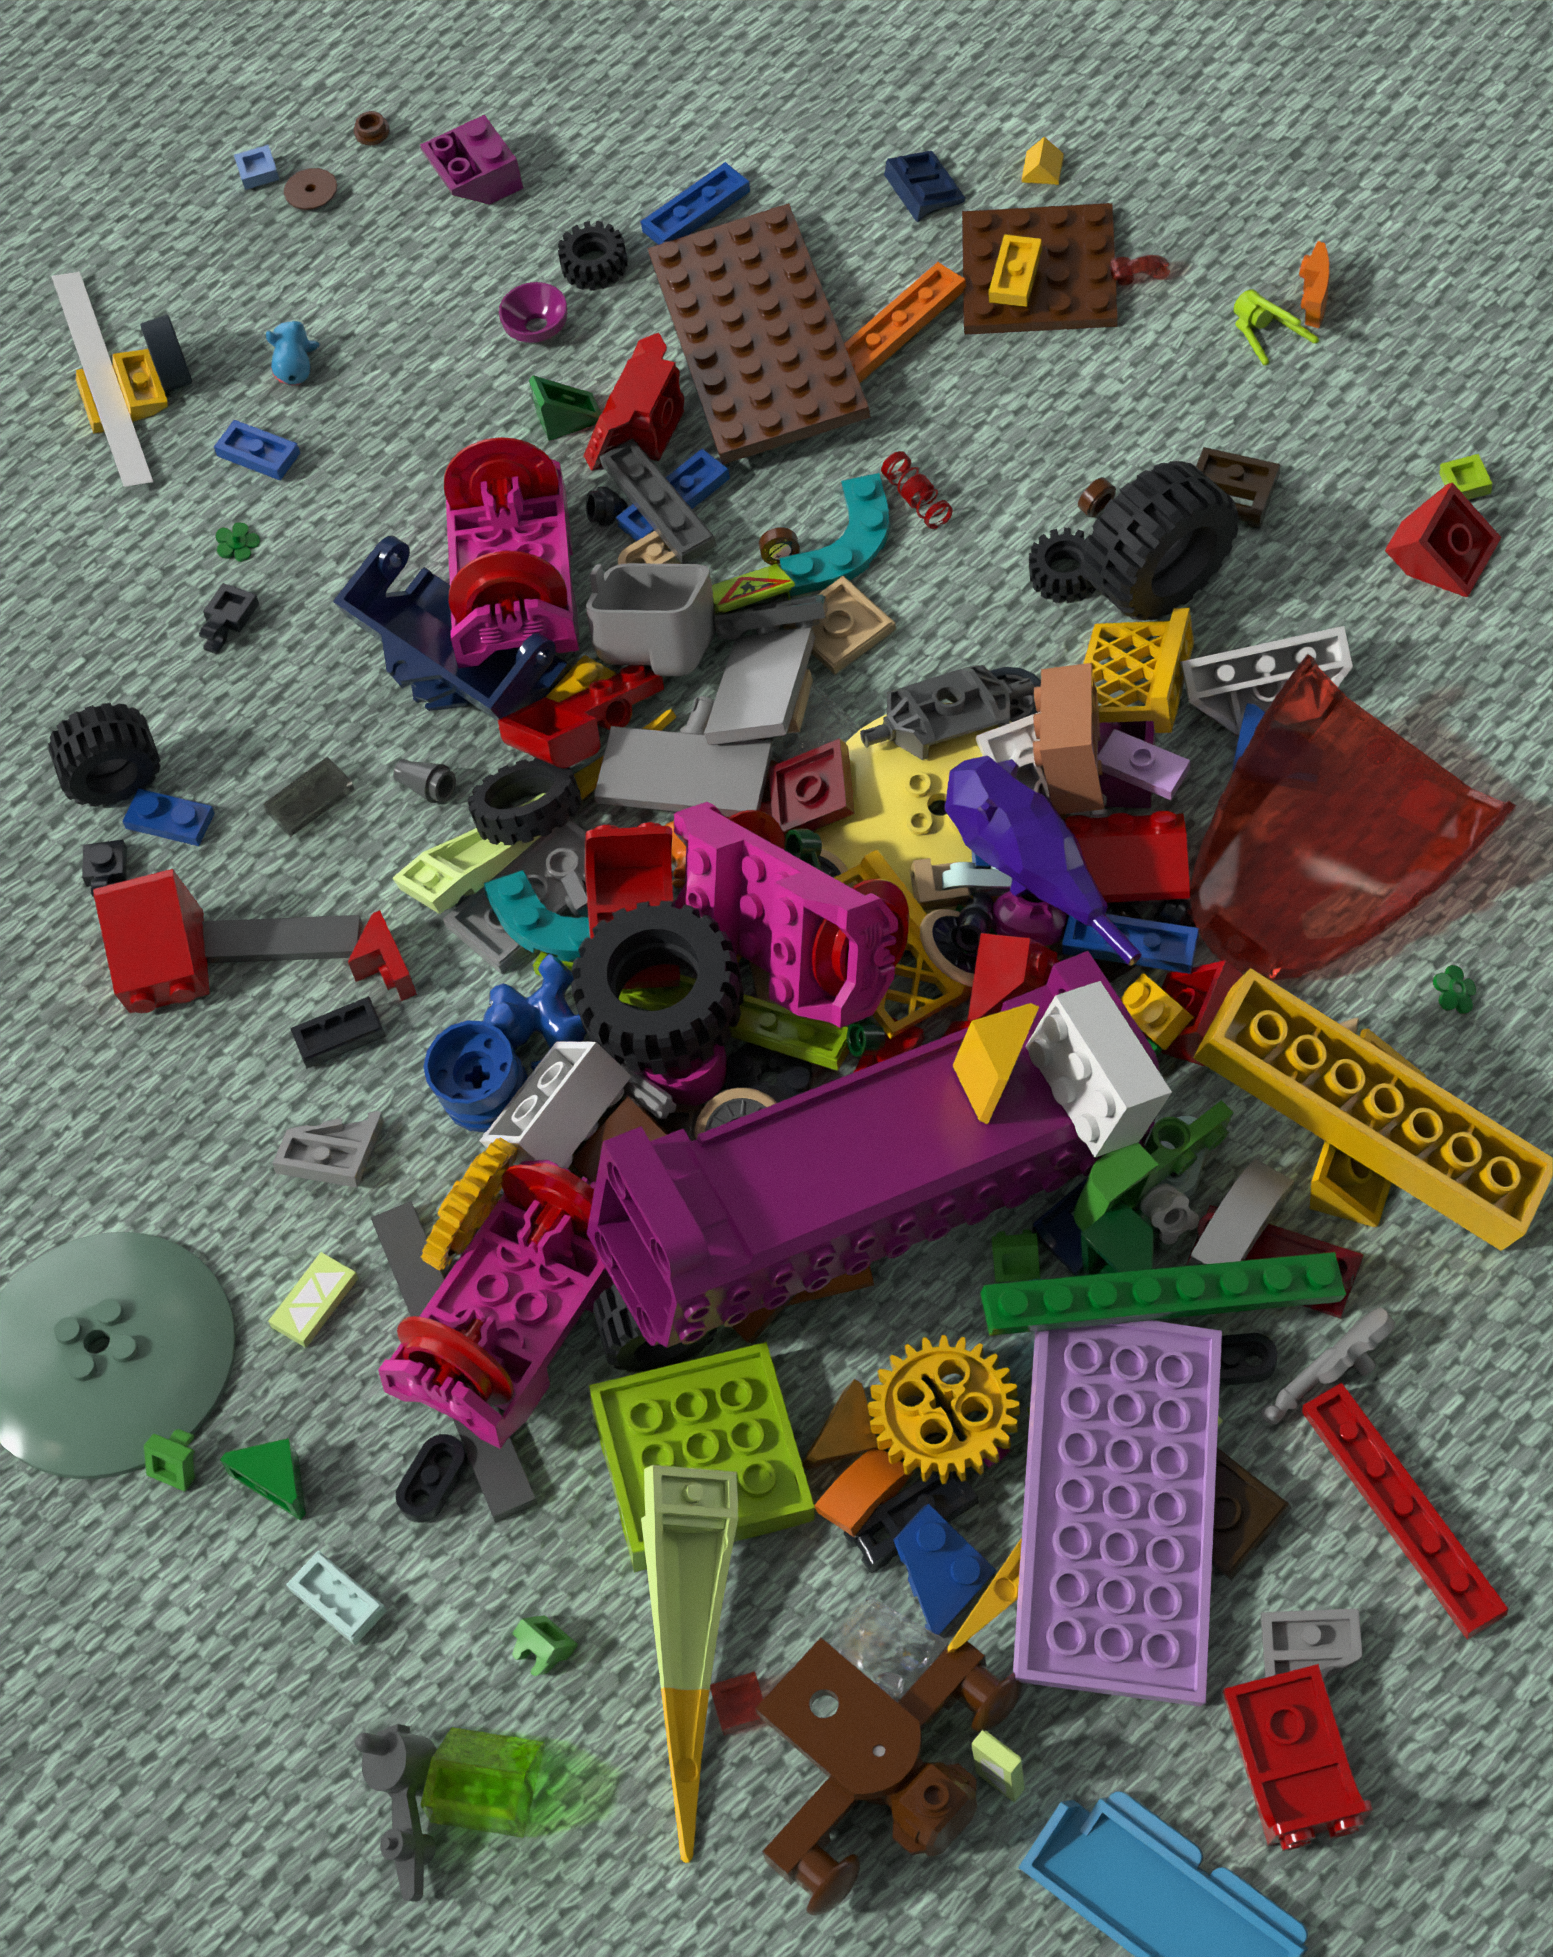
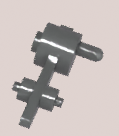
M396 1724L376 1734H359L355 1739V1747L358 1751L363 1752L362 1773L366 1783L376 1791L387 1792L392 1799V1829L386 1831L381 1839V1853L385 1859L395 1861L402 1898L406 1901L418 1902L423 1897L424 1865L432 1861L436 1852V1844L431 1835L422 1833L416 1797L426 1793L433 1785L439 1769V1756L434 1743L430 1739L410 1734V1726Z

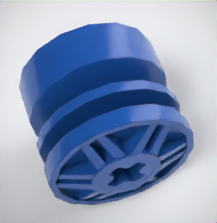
M467 1020L449 1026L436 1036L427 1049L423 1066L427 1084L454 1123L469 1131L487 1132L528 1079L527 1071L509 1040L499 1028L485 1021Z

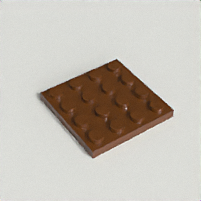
M1112 203L962 211L963 278L966 280V287L963 289L964 335L1118 327ZM1004 235L1042 239V251L1027 307L989 302V288Z

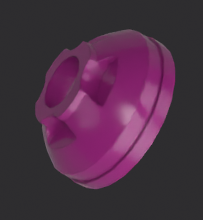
M531 282L515 287L504 296L499 306V317L505 332L510 337L526 343H537L550 339L564 327L567 321L568 308L563 293L557 287L543 282ZM541 318L547 321L546 326L539 331H530L526 328L527 323L532 319Z
M1008 891L995 900L991 912L993 918L992 929L998 935L1031 938L1044 946L1052 945L1063 939L1068 922L1067 913L1037 898L1033 893L1015 897Z

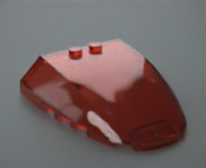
M1307 654L1258 723L1252 739L1235 765L1234 772L1224 793L1220 796L1193 870L1190 898L1194 923L1199 928V935L1208 949L1220 961L1227 960L1243 974L1251 968L1273 981L1299 978L1311 974L1363 946L1425 902L1481 850L1514 813L1516 805L1511 801L1502 802L1469 787L1350 700L1318 667L1315 658Z

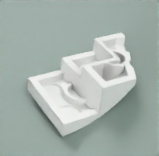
M1034 714L976 736V742L983 756L988 755L997 763L1013 759L1019 765L1016 779L1033 791L1047 797L1051 803L1043 766L1036 767L1034 761L1033 741H1040L1035 736ZM1104 810L1086 811L1070 814L1098 817L1104 814Z

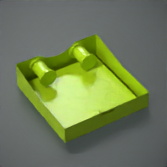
M767 1342L589 1385L591 1409L611 1478L634 1573L647 1569L641 1518L645 1516L644 1469L651 1465L737 1472L738 1523L734 1542L814 1521V1503Z

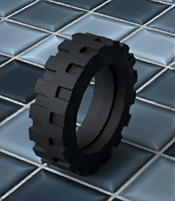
M534 758L533 761L529 762L527 759L517 761L514 766L508 767L506 765L498 769V773L495 775L489 774L482 780V785L474 787L472 790L473 796L468 798V808L480 837L483 840L488 839L489 843L496 845L500 842H503L504 845H515L516 841L527 843L534 841V837L539 835L542 837L553 833L552 829L555 827L561 828L568 822V817H574L578 812L577 806H580L582 803L581 793L572 769L570 767L559 768L538 758ZM545 793L542 797L527 805L504 809L510 803L524 796Z

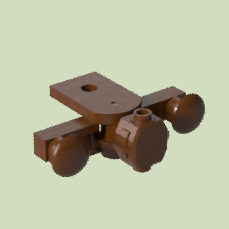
M820 1638L755 1708L757 1715L829 1777L762 1851L765 1861L789 1884L792 1885L796 1882L812 1896L807 1906L808 1914L818 1916L833 1910L847 1897L857 1881L860 1871L858 1856L851 1854L838 1863L824 1848L831 1842L829 1833L859 1800H865L877 1805H888L892 1809L893 1840L911 1855L925 1853L927 1856L942 1854L972 1821L977 1810V1779L959 1763L945 1765L942 1762H923L920 1759L922 1749L921 1731L943 1707L949 1711L957 1701H960L975 1714L971 1726L973 1731L981 1732L983 1730L985 1732L993 1729L1011 1713L1021 1695L1023 1683L1015 1680V1672L1001 1681L986 1668L985 1655L966 1641L951 1653H947V1647L897 1702L823 1638ZM821 1696L835 1698L839 1703L837 1711L827 1718L814 1715L811 1707L817 1698Z

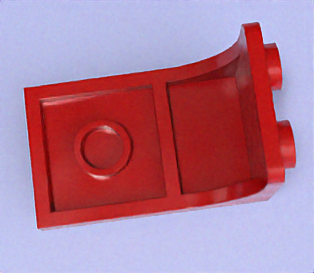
M655 822L643 823L637 827L630 828L601 825L586 832L584 868L589 935L591 939L594 937L592 929L602 920L606 923L613 920L612 913L622 908H625L626 912L637 909L636 903L649 901L650 906H660V901L662 900L673 901L671 860L673 836L670 826H662ZM661 964L643 969L635 974L625 984L623 989L680 986L679 966Z
M1316 1664L1223 1689V1695L1267 1845L1272 1846L1280 1843L1282 1851H1289L1311 1844V1840L1316 1838L1315 1834L1328 1831L1330 1838L1333 1839L1358 1832L1359 1827L1365 1825L1364 1820L1373 1809L1370 1800L1364 1801L1356 1786L1319 1665Z

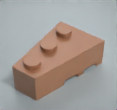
M1092 663L1041 669V687H1034L1035 706L1037 712L1040 713L1033 716L1035 736L1040 741H1033V754L1036 767L1043 766L1051 804L1059 815L1105 809L1104 796L1099 780V775H1103L1102 762L1098 760V741H1100L1099 705Z

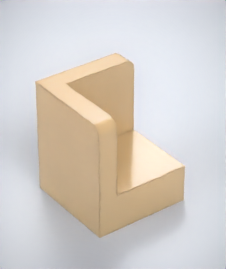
M930 858L913 860L910 868L913 894L924 910L967 904L971 896L969 887L942 890V873L950 870V865L953 863L931 866Z

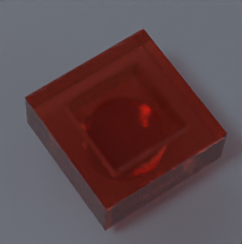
M755 1671L710 1685L723 1735L766 1723L757 1715L755 1710L763 1700Z

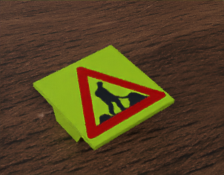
M773 564L713 584L712 591L716 613H724L781 593L787 599H791L789 591L792 590L791 587H794L795 583L777 564Z

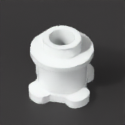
M1168 1184L1157 1185L1150 1189L1140 1202V1210L1147 1215L1153 1226L1159 1229V1238L1165 1244L1175 1243L1179 1235L1186 1230L1196 1228L1199 1222L1198 1214L1195 1211H1191L1188 1206L1189 1199L1174 1186Z

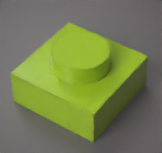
M1479 454L1440 464L1439 475L1444 485L1453 482L1468 500L1491 494L1492 481Z

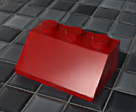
M1157 811L1152 815L1142 816L1115 813L1103 818L1073 815L1063 819L1077 838L1087 868L1106 903L1190 899L1187 834L1184 813L1175 814L1170 811Z

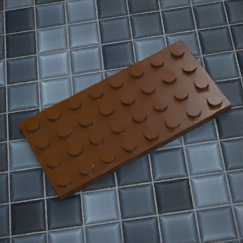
M789 203L647 248L722 465L871 418L869 406Z

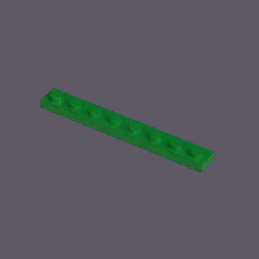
M1335 1252L984 1285L980 1291L989 1336L1340 1302L1346 1296Z

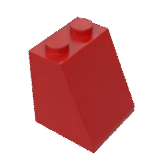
M174 869L93 889L114 994L129 1013H148L158 1007L174 1003H188L195 998L210 994L202 923L204 921L203 909Z

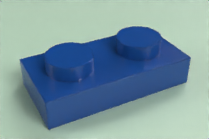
M237 420L232 421L214 445L217 457L280 481L300 455L297 443Z
M138 789L122 822L125 828L199 846L215 813L210 805Z

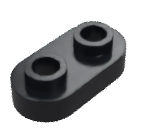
M1260 1333L1222 1336L1219 1386L1257 1383L1271 1377L1276 1370L1278 1355L1273 1341ZM1249 1356H1258L1261 1358L1262 1363L1258 1366H1251L1245 1360Z
M439 1434L428 1439L398 1485L396 1502L401 1513L408 1520L422 1523L435 1518L444 1507L466 1470L467 1454L462 1443L456 1437L448 1434ZM449 1456L452 1458V1462L447 1467L437 1466L438 1461L442 1457ZM418 1496H429V1500L425 1505H414V1501Z

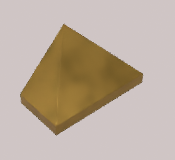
M856 1379L843 1390L802 1460L804 1468L812 1469L878 1447L876 1434L871 1432L870 1421L872 1418L869 1415L863 1385Z

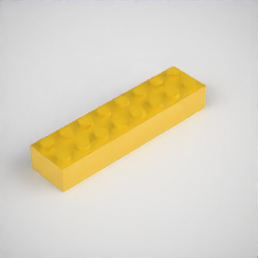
M1251 968L1230 988L1193 1057L1500 1251L1526 1234L1553 1177V1158Z

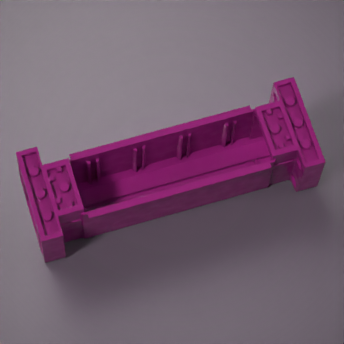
M1089 951L1054 964L1046 986L1003 1003L1001 1012L1029 1003L1039 1006V1009L988 1124L979 1121L952 1066L968 1028H965L700 1133L694 1141H690L684 1128L650 1141L642 1126L603 1141L587 1235L646 1341L652 1346L661 1344L666 1348L680 1342L685 1345L694 1343L713 1328L723 1324L725 1327L734 1326L742 1322L749 1313L763 1307L768 1310L777 1308L794 1294L804 1290L815 1292L826 1286L831 1279L845 1273L848 1275L858 1274L865 1270L871 1262L885 1256L896 1258L918 1242L926 1239L929 1242L939 1240L948 1234L952 1228L961 1224H977L984 1220L992 1211L1004 1206L1008 1209L1015 1208L1024 1203L1030 1195L1045 1190L1047 1193L1053 1192L1061 1188L1069 1179L1081 1174L1089 1176L1095 1162L1104 1155L1094 1157L1087 1144L1079 1138L1074 1123L1064 1107L1054 1098L1052 1088L1040 1069L1032 1063L1029 1052L1025 1047L1055 995L1101 981L1159 1071L1158 1060L1152 1046ZM1155 1119L1138 1142L1143 1148H1145L1144 1144L1150 1130L1155 1125Z

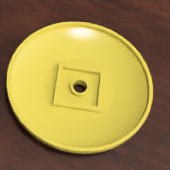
M887 714L860 729L846 742L849 749L855 814L816 829V833L822 842V849L836 855L848 870L859 865L865 855L877 849L913 896L910 876L913 860L930 858L931 866L954 862H972V851L965 845L959 830L949 815H934L928 808L935 801H946L950 770L964 760L983 756L976 742V736L999 727L998 725L931 745L928 749V759L921 760L899 747L894 741L886 740L867 748L861 741L860 731L882 725L883 717L887 716ZM1066 814L1060 815L1062 819H1066ZM856 880L853 881V886L858 884ZM1000 896L990 897L992 898L993 902H995V900ZM957 906L945 907V908H938V909H931V910H924V911H925V912L927 913V915H928L930 912L935 911V910H939V909L955 910Z

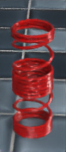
M898 451L889 455L882 464L881 473L892 485L898 486V493L911 508L916 509L917 515L924 519V523L929 529H937L939 527L936 525L937 523L929 524L930 518L933 517L932 515L937 510L943 508L936 514L940 515L948 507L947 514L940 520L943 521L940 523L941 525L946 524L953 513L951 505L946 500H941L933 504L927 510L925 516H922L919 512L921 501L927 502L935 491V496L926 504L932 503L938 495V490L934 489V485L924 474H918V467L910 468L912 462L905 452ZM905 459L903 464L896 470L902 476L898 484L894 483L892 480L898 477H895V473H891V471L900 460ZM894 462V464L891 466L889 470V473H887L888 468ZM917 470L916 474L909 478L905 484L901 483L903 477L909 471ZM915 493L920 494L919 496H922L921 498H919L920 500L918 502H916L917 500H914L915 498H913L914 496H916L914 495Z

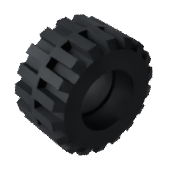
M102 703L101 706L97 707L93 705L85 707V710L81 712L76 711L69 715L68 720L61 721L57 725L58 730L53 731L50 735L51 742L48 743V750L61 789L68 799H75V802L80 805L89 803L93 807H98L101 804L108 806L130 799L131 796L136 794L138 789L146 790L145 786L152 784L156 779L155 774L160 771V757L145 716L140 715L139 710L134 707L128 708L126 704L119 703L113 706L111 703Z
M615 1284L604 1290L600 1294V1298L595 1300L593 1312L607 1362L610 1365H614V1368L618 1370L640 1372L681 1363L703 1351L706 1346L710 1345L714 1340L713 1337L717 1334V1328H713L707 1331L701 1339L691 1344L685 1345L680 1342L668 1348L661 1344L652 1346L641 1333Z

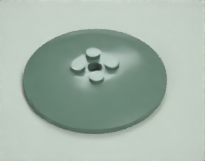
M108 1232L75 1239L48 1251L20 1271L0 1293V1443L4 1448L27 1465L48 1474L73 1479H101L127 1474L146 1467L143 1445L153 1433L169 1439L172 1433L179 1428L194 1435L214 1411L226 1389L231 1376L236 1350V1328L233 1312L220 1282L212 1271L198 1257L178 1244L161 1237L135 1232ZM98 1337L110 1338L109 1345L103 1352L97 1354L88 1352L89 1345L94 1339Z

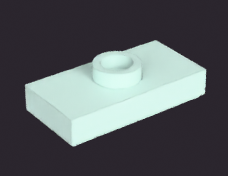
M319 1550L286 1584L294 1595L354 1646L387 1612L381 1602Z

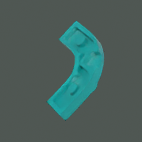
M880 473L841 481L849 514V524L844 534L838 540L818 550L779 558L781 569L795 583V586L791 587L792 590L789 591L790 596L826 589L842 576L850 581L868 569L869 563L877 556L881 549H884L889 536L890 517Z
M523 870L484 883L485 895L499 922L516 943L533 953L537 949L558 955V959L561 961L574 962L577 957L581 958L578 949L585 938H590L588 917H564L548 910L538 899Z

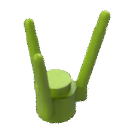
M1255 289L1243 292L1234 304V313L1239 317L1235 326L1244 333L1263 365H1268L1269 359L1251 328L1257 327L1262 329L1273 318L1312 343L1316 344L1319 342V338L1301 326L1300 319L1271 303Z

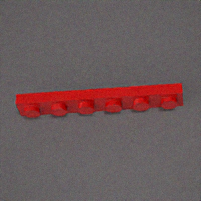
M1339 1383L1304 1404L1302 1407L1303 1415L1467 1640L1506 1617L1508 1607L1343 1383Z

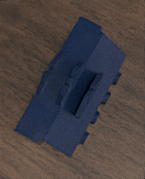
M393 535L383 538L375 546L333 600L335 605L349 619L383 643L387 672L402 689L411 685L414 701L416 703L421 701L428 702L425 704V708L428 711L463 707L471 703L498 721L545 698L572 669L569 663L555 655V643L540 633H534L529 636L521 647L496 650L478 666L458 668L451 641L450 584L423 567L405 591L386 593L387 589L407 564L410 556L409 546Z

